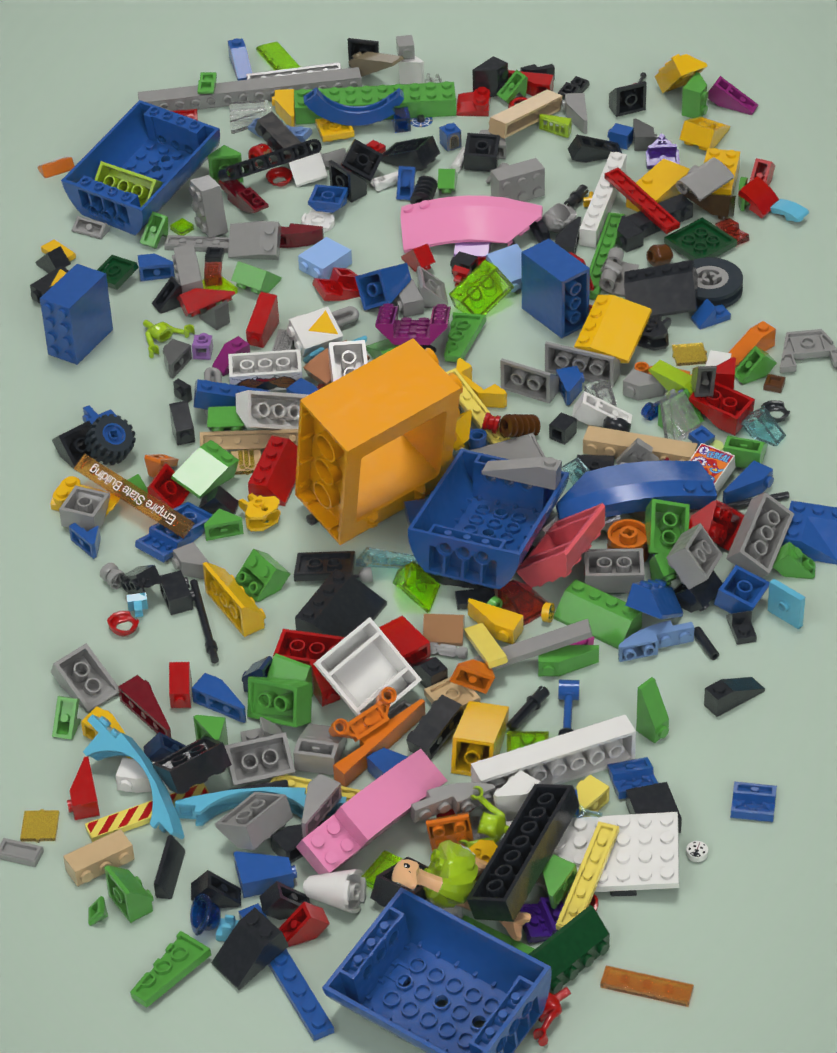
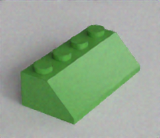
M577 579L565 589L554 614L555 620L566 625L588 619L592 636L617 649L621 642L638 632L642 627L641 611L625 606V601Z

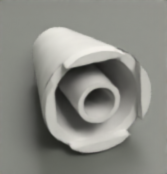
M360 869L312 875L304 881L303 891L308 898L349 913H358L361 909L358 906L360 902H364L366 897V879L361 877L360 873L363 872Z

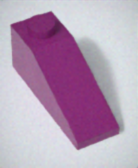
M721 76L708 91V99L720 107L752 115L758 107L756 102Z

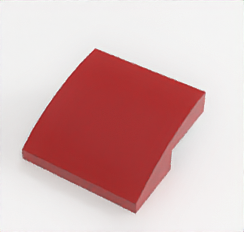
M758 176L741 188L738 193L740 197L751 204L749 210L760 218H764L771 212L770 207L779 200L771 187Z

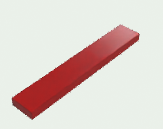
M617 167L605 173L604 178L665 234L680 228V223L620 168Z

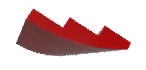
M333 267L330 279L314 278L312 283L324 301H341L360 297L355 276L359 275L350 269Z

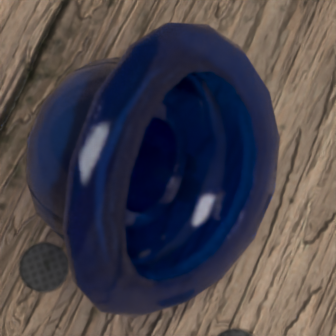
M204 893L194 898L190 909L191 927L194 934L198 936L203 931L214 930L219 925L221 919L220 908L217 904L211 902L209 896Z

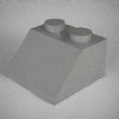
M75 485L59 508L61 526L69 528L71 524L76 523L86 531L96 526H99L100 529L105 520L110 493Z

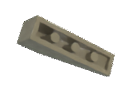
M358 52L352 55L353 59L348 61L351 68L359 67L362 77L392 67L404 58L403 56L375 52Z

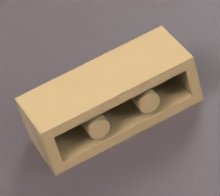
M121 829L63 856L65 870L77 887L105 874L104 867L107 865L120 867L135 860L133 845Z

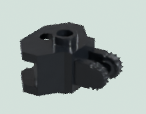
M658 314L654 318H649L638 346L654 351L666 349L669 345L668 328L671 325V318L666 317L665 320L661 321L662 317Z

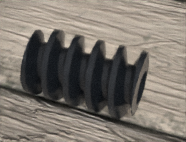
M430 176L419 177L410 198V203L415 204L424 200H432L438 187L437 181Z

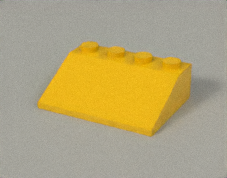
M597 295L574 348L613 356L619 359L620 363H629L652 310L615 295Z

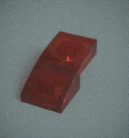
M728 218L715 223L716 227L735 238L737 245L750 241L749 234L739 229L738 222Z

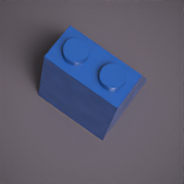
M407 263L355 276L364 310L392 303L412 280Z

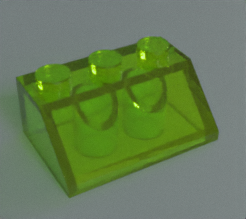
M485 259L449 293L454 307L461 312L486 315L514 286L498 267Z

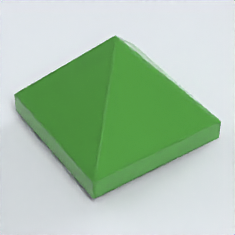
M102 896L88 908V923L90 926L108 917L105 900Z

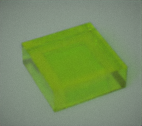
M181 218L170 225V230L184 236L194 230V225Z

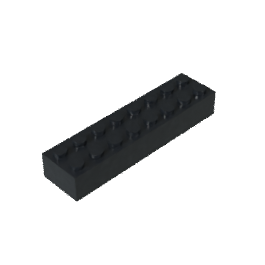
M534 784L467 897V902L474 919L514 922L580 806L573 785Z

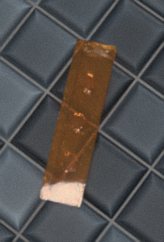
M611 966L605 967L600 982V988L689 1007L694 990L693 984Z

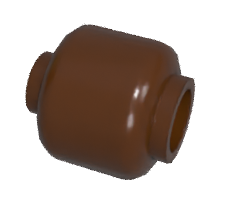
M666 244L652 245L647 251L646 258L653 267L670 264L673 259V252Z

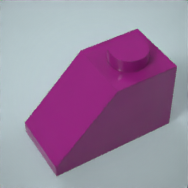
M239 336L223 345L212 367L219 369L222 376L229 374L228 354L250 353V344Z

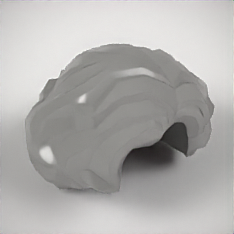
M557 203L543 215L542 220L549 231L557 233L574 221L577 214L571 206Z

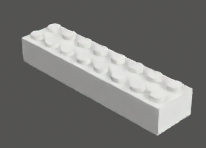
M626 715L614 717L471 763V782L493 784L496 791L520 770L539 780L540 784L559 785L606 770L607 764L634 760L636 730ZM484 805L480 806L481 810L486 808Z

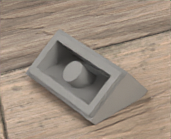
M346 148L322 154L325 167H329L330 160L338 164L342 163L346 154Z
M77 216L71 231L102 239L109 232L110 227L107 223Z

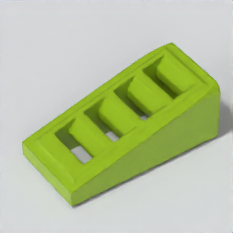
M540 114L539 129L569 138L572 129V118Z

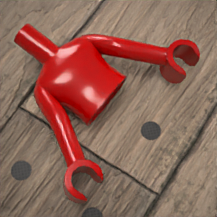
M567 987L556 994L549 992L544 1011L538 1019L543 1024L541 1028H537L533 1032V1037L535 1040L538 1039L540 1046H545L548 1043L546 1031L552 1021L562 1012L560 1001L571 995Z

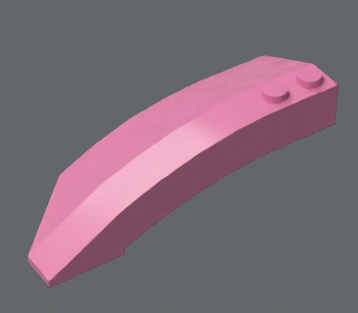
M453 196L407 204L401 207L400 216L404 253H407L427 243L429 247L462 242L505 243L509 246L513 243L512 239L517 235L522 236L530 229L529 225L534 221L539 222L542 219L543 207L537 204L494 196Z

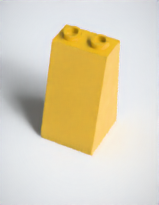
M468 701L453 735L451 773L471 776V763L500 754L507 730L508 706Z

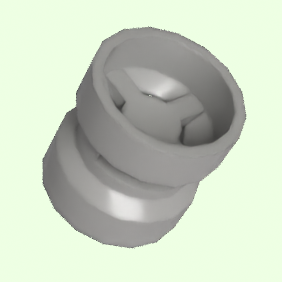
M114 563L105 564L100 570V577L113 589L122 587L120 576L125 573L119 570Z

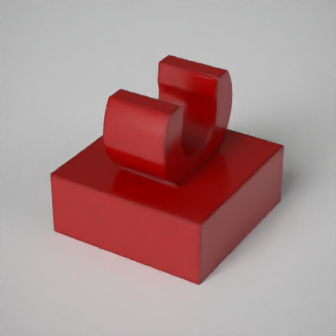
M454 265L452 273L454 276L453 281L456 282L455 287L462 288L464 283L471 284L473 280L471 270Z

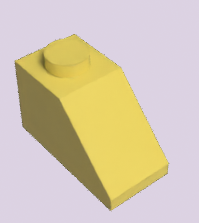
M589 775L577 784L576 790L580 804L579 817H591L609 802L610 787L592 775Z

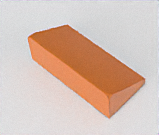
M65 157L39 165L37 168L45 178L71 171L75 166L72 157Z

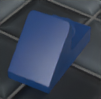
M399 166L397 200H410L416 186V167Z
M706 299L693 314L691 320L699 329H703L730 320L731 313L722 304L714 306L709 299Z
M76 523L69 526L71 541L95 559L101 541L99 526L86 531Z

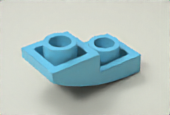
M785 199L778 200L770 207L772 213L785 215L787 221L800 222L809 214V210Z

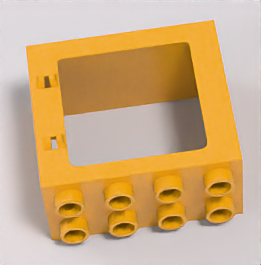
M412 338L300 400L295 495L339 545L344 544L370 528L378 526V523L405 508L404 502L424 499L425 496L434 490L454 460L453 447L454 442L457 440L456 423L457 418L460 416L458 408L460 394L463 392L460 379L454 373L447 374L439 366V360L434 351L430 348L423 349Z

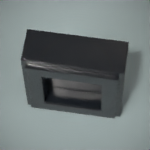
M207 247L205 262L222 263L225 253L224 248Z

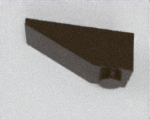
M692 191L682 194L711 215H717L718 219L727 220L728 217L734 216L736 196L712 193L699 201Z

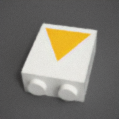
M329 307L290 319L287 327V333L289 337L293 338L295 348L300 349L302 357L307 356L320 347H324L325 350L329 347L330 342H341L343 334Z

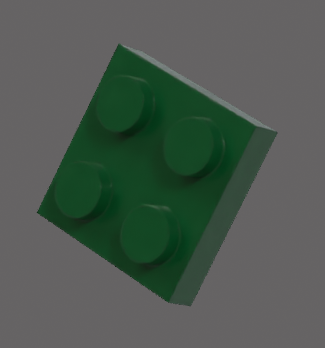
M111 255L97 271L106 273L108 287L118 290L139 267L137 262Z

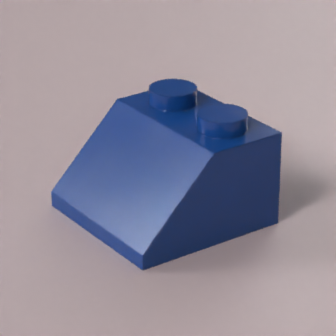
M735 565L718 589L714 605L731 614L753 611L769 588V582Z

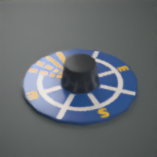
M418 115L417 118L409 119V123L415 127H426L433 122L432 117H424V115Z

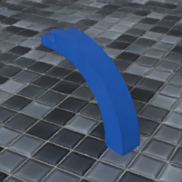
M317 87L304 96V104L315 114L330 122L348 126L368 125L382 121L395 114L394 106H399L404 100V94L400 88L381 101L366 106L339 104L327 98Z

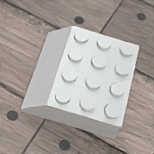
M370 617L314 663L315 667L356 716L375 705L379 692L385 687H392L397 693L396 700L390 704L391 707L422 680Z

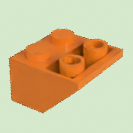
M469 812L426 820L432 852L438 848L441 842L451 840L466 847L465 844L459 843L460 840L474 841Z

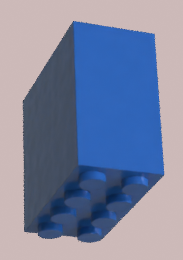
M547 239L522 251V309L561 339L582 329L589 315L590 268L551 239Z
M76 264L40 297L48 355L78 365L113 330L106 273Z

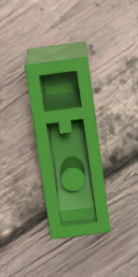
M567 645L538 655V676H561L598 663L599 645Z
M651 677L641 684L637 690L636 731L653 743H656L669 733V717L656 680Z

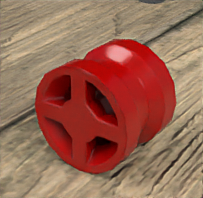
M487 412L483 420L482 429L491 430L492 433L496 434L501 416H492L491 413Z

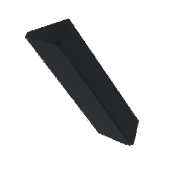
M172 835L167 837L155 877L154 890L156 898L172 899L185 856V849Z

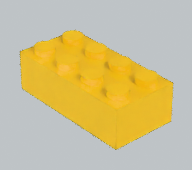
M707 148L704 163L711 158H716L734 175V179L713 193L734 194L740 168L741 151Z

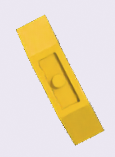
M461 358L457 359V371L485 407H507V392L496 384L486 389L478 386L472 381V366Z

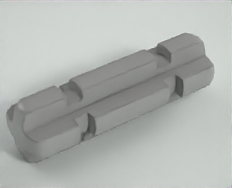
M430 642L431 654L437 655L439 653V655L449 657L458 656L461 659L467 657V647L459 646L457 648L456 645L443 643L438 645L437 642Z

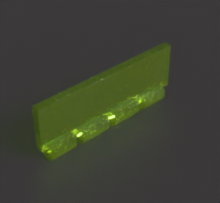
M278 42L263 44L256 48L257 52L273 70L300 67Z

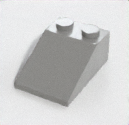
M256 221L230 224L228 258L279 260L280 223Z
M87 643L53 663L51 673L72 698L80 699L79 705L86 712H90L96 706L98 707L119 694L118 685Z

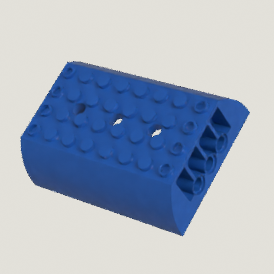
M460 449L408 528L409 544L415 559L427 573L487 586L492 589H501L516 573L563 494L568 483L569 472L561 471V481L557 488L552 490L482 475V470L488 461L509 459Z
M401 887L322 989L331 1000L426 1053H514L544 1011L551 984V966ZM398 958L407 963L412 973H406L408 969L400 966L394 960ZM391 965L395 967L391 974L397 977L396 981L384 976ZM402 977H408L411 983L406 987H402L398 984V981ZM440 1000L448 1002L444 1007H438L436 1003ZM482 1020L485 1022L480 1028L473 1026L476 1021Z

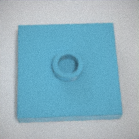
M776 579L769 582L767 611L795 628L800 629L803 626L805 596Z

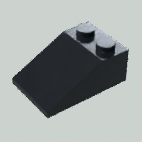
M433 136L395 142L383 153L384 156L381 161L395 166L416 167V170L422 171L427 168L429 163L436 160L440 151Z
M406 857L405 859H403V860L409 859V860H412V861L417 862V863L419 864V868L422 869V870H424L425 868H428V866H426V865H424V864H422V863H420V862H418V861H416V860H414V859H412V858H410V857ZM396 864L376 876L370 899L376 901L380 906L386 907L402 887L424 900L427 899L422 885H417L412 890L392 881V873Z
M254 907L238 921L211 963L240 990L288 948L289 945L282 931Z

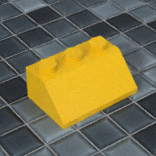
M677 54L671 57V61L665 63V66L658 70L659 73L654 77L662 93L686 85L696 72L701 73L707 67V64L688 54L682 56Z

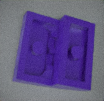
M540 897L538 904H523L520 912L531 914L530 921L522 927L528 943L546 941L558 931L556 930V923L564 906L562 900L556 909L551 908L549 897Z

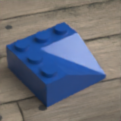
M791 501L789 510L794 513V516L781 547L791 542L813 561L837 564V507Z

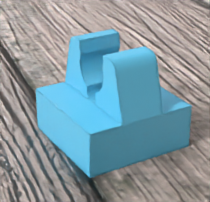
M146 593L126 595L128 611H135V617H143V609H148Z
M225 915V919H220L216 932V941H226L239 921L235 919V916Z

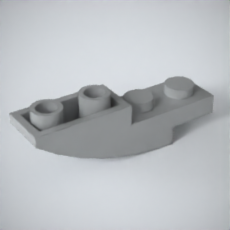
M468 782L448 784L427 790L426 799L411 804L410 817L416 823L428 820L434 815L446 813L450 809H453L455 814L469 812L473 808L483 805L479 800L471 799L470 795L479 796V791L473 789V787L480 786L483 789V797L491 802L494 801L495 786L487 783Z

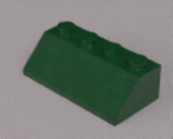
M589 905L528 955L551 966L549 992L554 994L559 992L568 981L574 980L585 967H590L595 959L600 955H604L609 950L610 933L594 907Z

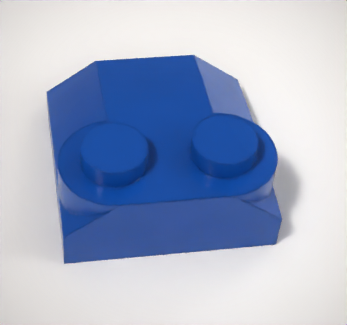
M316 184L308 200V205L316 211L333 213L347 204L348 187Z

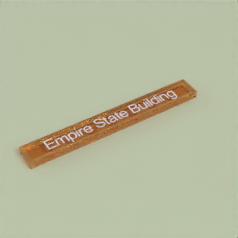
M86 454L83 455L74 468L81 475L183 539L195 524L187 517Z

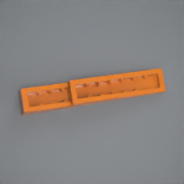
M421 698L361 738L358 749L333 765L334 779L344 787L353 782L367 769V757L383 747L389 749L420 721L421 717L425 715V701Z

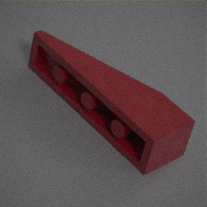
M136 675L119 685L120 701L154 732H160L171 738L169 724L149 682Z

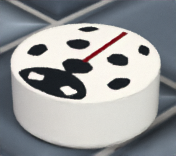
M701 841L689 843L686 849L687 858L693 862L706 860L708 857L707 845Z

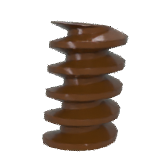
M506 414L502 417L499 424L500 434L504 438L520 437L530 433L536 436L541 428L540 420L534 414Z

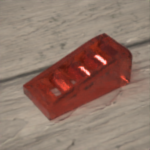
M222 262L205 263V286L222 285Z

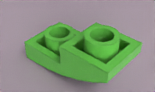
M740 178L739 191L747 184L748 178ZM738 195L739 208L741 211H745L750 203Z

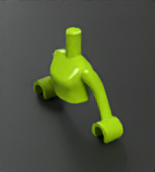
M148 320L143 322V326L148 328L145 336L149 344L150 358H154V353L159 355V347L154 344L152 338L161 343L168 340L173 333L184 334L186 338L190 336L189 333L195 334L194 326L191 324L185 325L183 330L174 328L165 322H159L155 325Z
M480 786L473 787V789L479 791V796L470 795L473 800H479L492 813L483 812L478 827L479 834L487 835L490 838H482L470 842L467 840L459 841V843L465 844L468 848L479 840H493L497 843L509 828L506 825L505 814L483 797V789Z

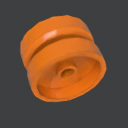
M622 519L610 525L607 531V549L643 548L644 562H646L649 552L645 524L633 519Z

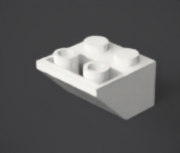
M522 770L511 776L507 783L498 788L493 795L494 806L505 814L506 821L514 820L534 784H540L539 780Z

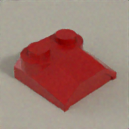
M479 87L474 92L458 94L456 116L489 117L490 90L486 87Z

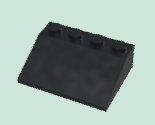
M693 260L625 271V299L650 308L652 313L649 318H654L656 314L662 317L697 311L698 274Z
M334 569L295 616L296 630L346 637L369 617L374 621L387 605V601L353 575Z

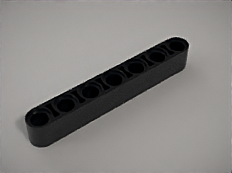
M311 139L221 168L218 172V177L224 183L317 154L321 151L322 145L319 140Z

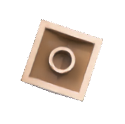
M424 614L423 636L429 642H437L438 645L443 643L463 646L465 615Z

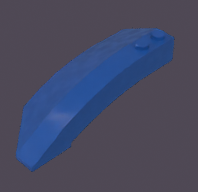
M661 460L632 462L585 472L556 503L558 518L561 520L603 503L605 505V517L646 511V507L651 499L690 504V509H702L716 500L717 493L713 479L699 461Z

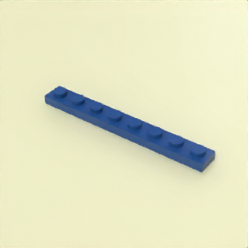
M259 903L239 911L240 919H242L246 914H248L254 907L258 909L266 918L267 916L263 913ZM285 949L268 966L313 1041L333 1034L334 1026L289 952Z

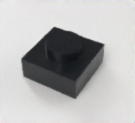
M179 378L173 381L174 395L178 399L190 402L192 400L191 385Z

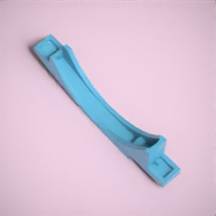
M92 714L87 721L96 729L98 734L85 748L83 753L97 761L112 756H127L138 762L145 771L152 789L153 807L150 825L154 829L159 825V829L163 833L168 831L171 835L183 839L185 835L168 789L154 769L150 759L132 737L119 732L115 728L112 729L110 727L111 722L104 716L99 718Z
M259 787L226 790L176 800L175 809L179 818L196 819V826H203L213 817L234 809L254 792L286 795L292 813L302 818L306 788ZM342 797L326 816L334 815L339 807L347 802V797Z

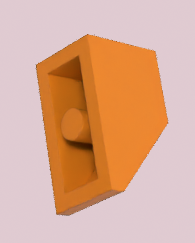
M471 659L458 663L450 678V682L487 694L495 676L492 668H488L486 663Z

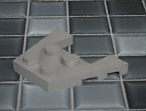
M822 329L786 332L780 373L796 372L797 365L795 359L803 360L805 358H821L825 356H830L833 368H837V348Z

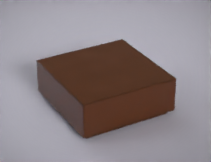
M768 374L763 390L781 393L786 377Z

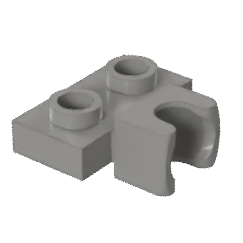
M637 438L616 459V464L619 465L622 462L659 461V458L652 453L653 447Z

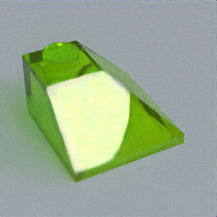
M411 561L398 569L392 582L425 612H430L440 584L418 564Z

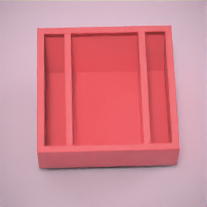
M603 503L553 523L516 571L529 588L541 587L546 582H554L560 577L565 578L572 572L571 568L581 561V555L588 551L592 546V541L601 535L600 531L605 526V505Z

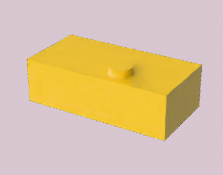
M662 159L641 177L636 184L657 203L681 194L676 187V182L686 176L690 169ZM626 198V207L639 212L640 210Z

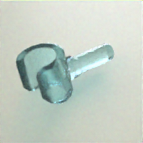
M580 804L581 812L574 816L576 818H581L584 815L602 817L603 813L584 809Z

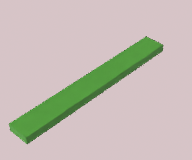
M608 212L590 265V277L595 289L589 291V299L596 300L597 295L601 293L602 289L599 286L602 272H600V269L607 259L609 250L616 247L617 229L621 216L625 214Z

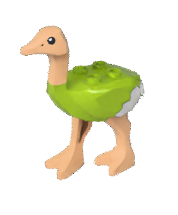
M451 840L441 842L437 849L433 850L430 858L431 863L424 870L420 869L419 864L409 859L399 861L394 867L392 881L412 890L417 885H422L426 897L438 907L454 908L459 906L471 911L467 897L488 862L475 857L476 855L468 847L454 843ZM519 911L514 922H499L506 928L511 938L519 942L522 927L530 921L531 914Z

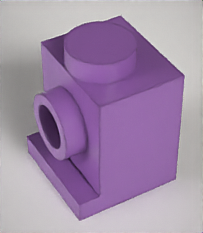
M207 333L194 335L192 343L193 359L211 360L213 350L212 335ZM206 349V352H198V350Z

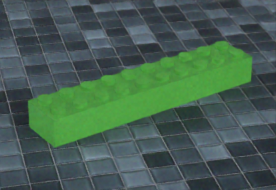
M454 82L318 88L327 98L347 106H366L376 103L400 88L403 91L404 100L399 106H394L395 114L384 120L417 118L418 115H424V117L456 116ZM313 89L294 90L296 124H314L315 119L322 118L304 104V96Z

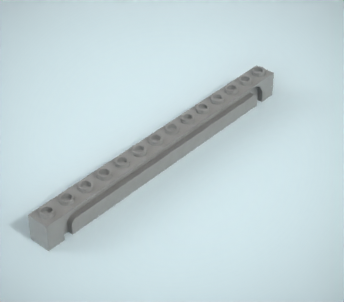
M359 67L216 83L214 94H198V85L138 92V100L169 111L198 110L272 101V96H275V90H308L316 87L321 89L332 87L346 88L349 86L362 87Z

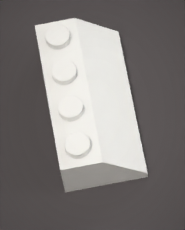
M246 390L236 393V412L248 428L299 429L300 400L308 396V394Z

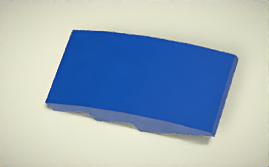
M186 502L168 511L164 517L162 516L161 522L149 527V534L137 539L135 547L164 563L173 557L174 549L194 542L205 532L204 524L212 514L190 502Z

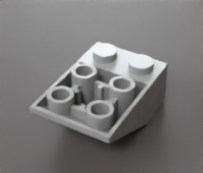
M309 723L298 737L293 752L295 770L334 775L333 765L340 761L347 738L332 737L329 734L330 726Z

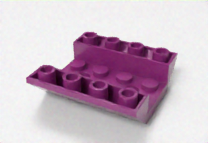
M383 304V306H380L375 327L393 345H401L412 338L419 345H430L448 328L451 306L446 304L433 306L430 320L425 317L419 318V320H412L409 317L398 320V306Z

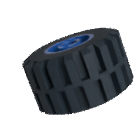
M105 414L102 417H98L85 436V445H88L86 447L87 452L90 451V456L92 458L95 457L97 462L102 461L104 465L108 463L110 465L121 463L128 456L136 442L134 437L136 435L135 431L131 430L133 428L132 425H128V421L126 419L122 420L119 415L114 417V414H109V416Z

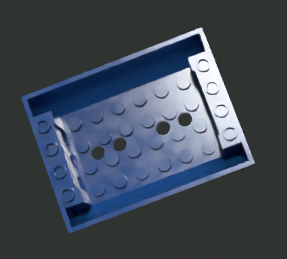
M139 100L61 180L62 185L73 205L83 216L107 223L109 226L136 235L148 223L152 211L157 213L208 159V155L218 148L220 129ZM102 161L164 182V184L141 207L138 195L95 181V177Z

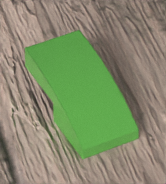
M200 72L198 94H214L217 81L216 72Z

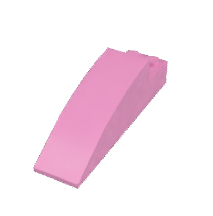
M419 749L340 806L334 815L304 837L296 848L318 874L335 872L410 812L411 804L426 799L427 790L440 787L448 780L422 749Z

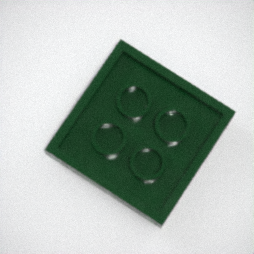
M703 217L664 237L665 244L689 260L706 257L715 258L737 246L735 238Z

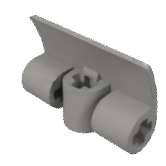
M711 158L701 166L694 165L691 167L688 174L676 182V187L681 194L692 191L698 200L701 201L734 179V175L718 159Z
M614 247L609 250L607 259L600 269L602 274L599 286L611 294L625 297L624 273L625 271L637 270L639 265L622 261L624 252L620 248Z

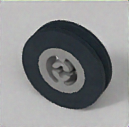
M714 257L693 260L698 274L697 309L706 299H709L714 306L722 304L725 308L733 305L740 299L743 292V274L738 266L728 260Z

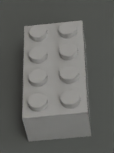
M766 492L751 499L726 559L732 564L738 565L761 578L770 574L794 513Z

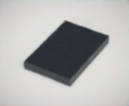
M355 551L298 553L294 570V581L326 580L334 569L353 575L356 558Z

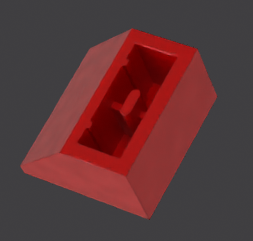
M712 501L691 516L689 529L701 523L713 542L723 546V542L727 538L728 523L732 519V508Z

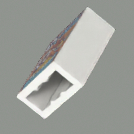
M703 443L700 444L689 460L701 463L713 479L717 494L736 468L735 455Z

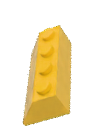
M208 562L202 563L206 593L239 632L246 637L265 628L264 619L266 616L264 611L256 606L254 599L246 594L243 586L237 584L234 576L230 575L224 568Z

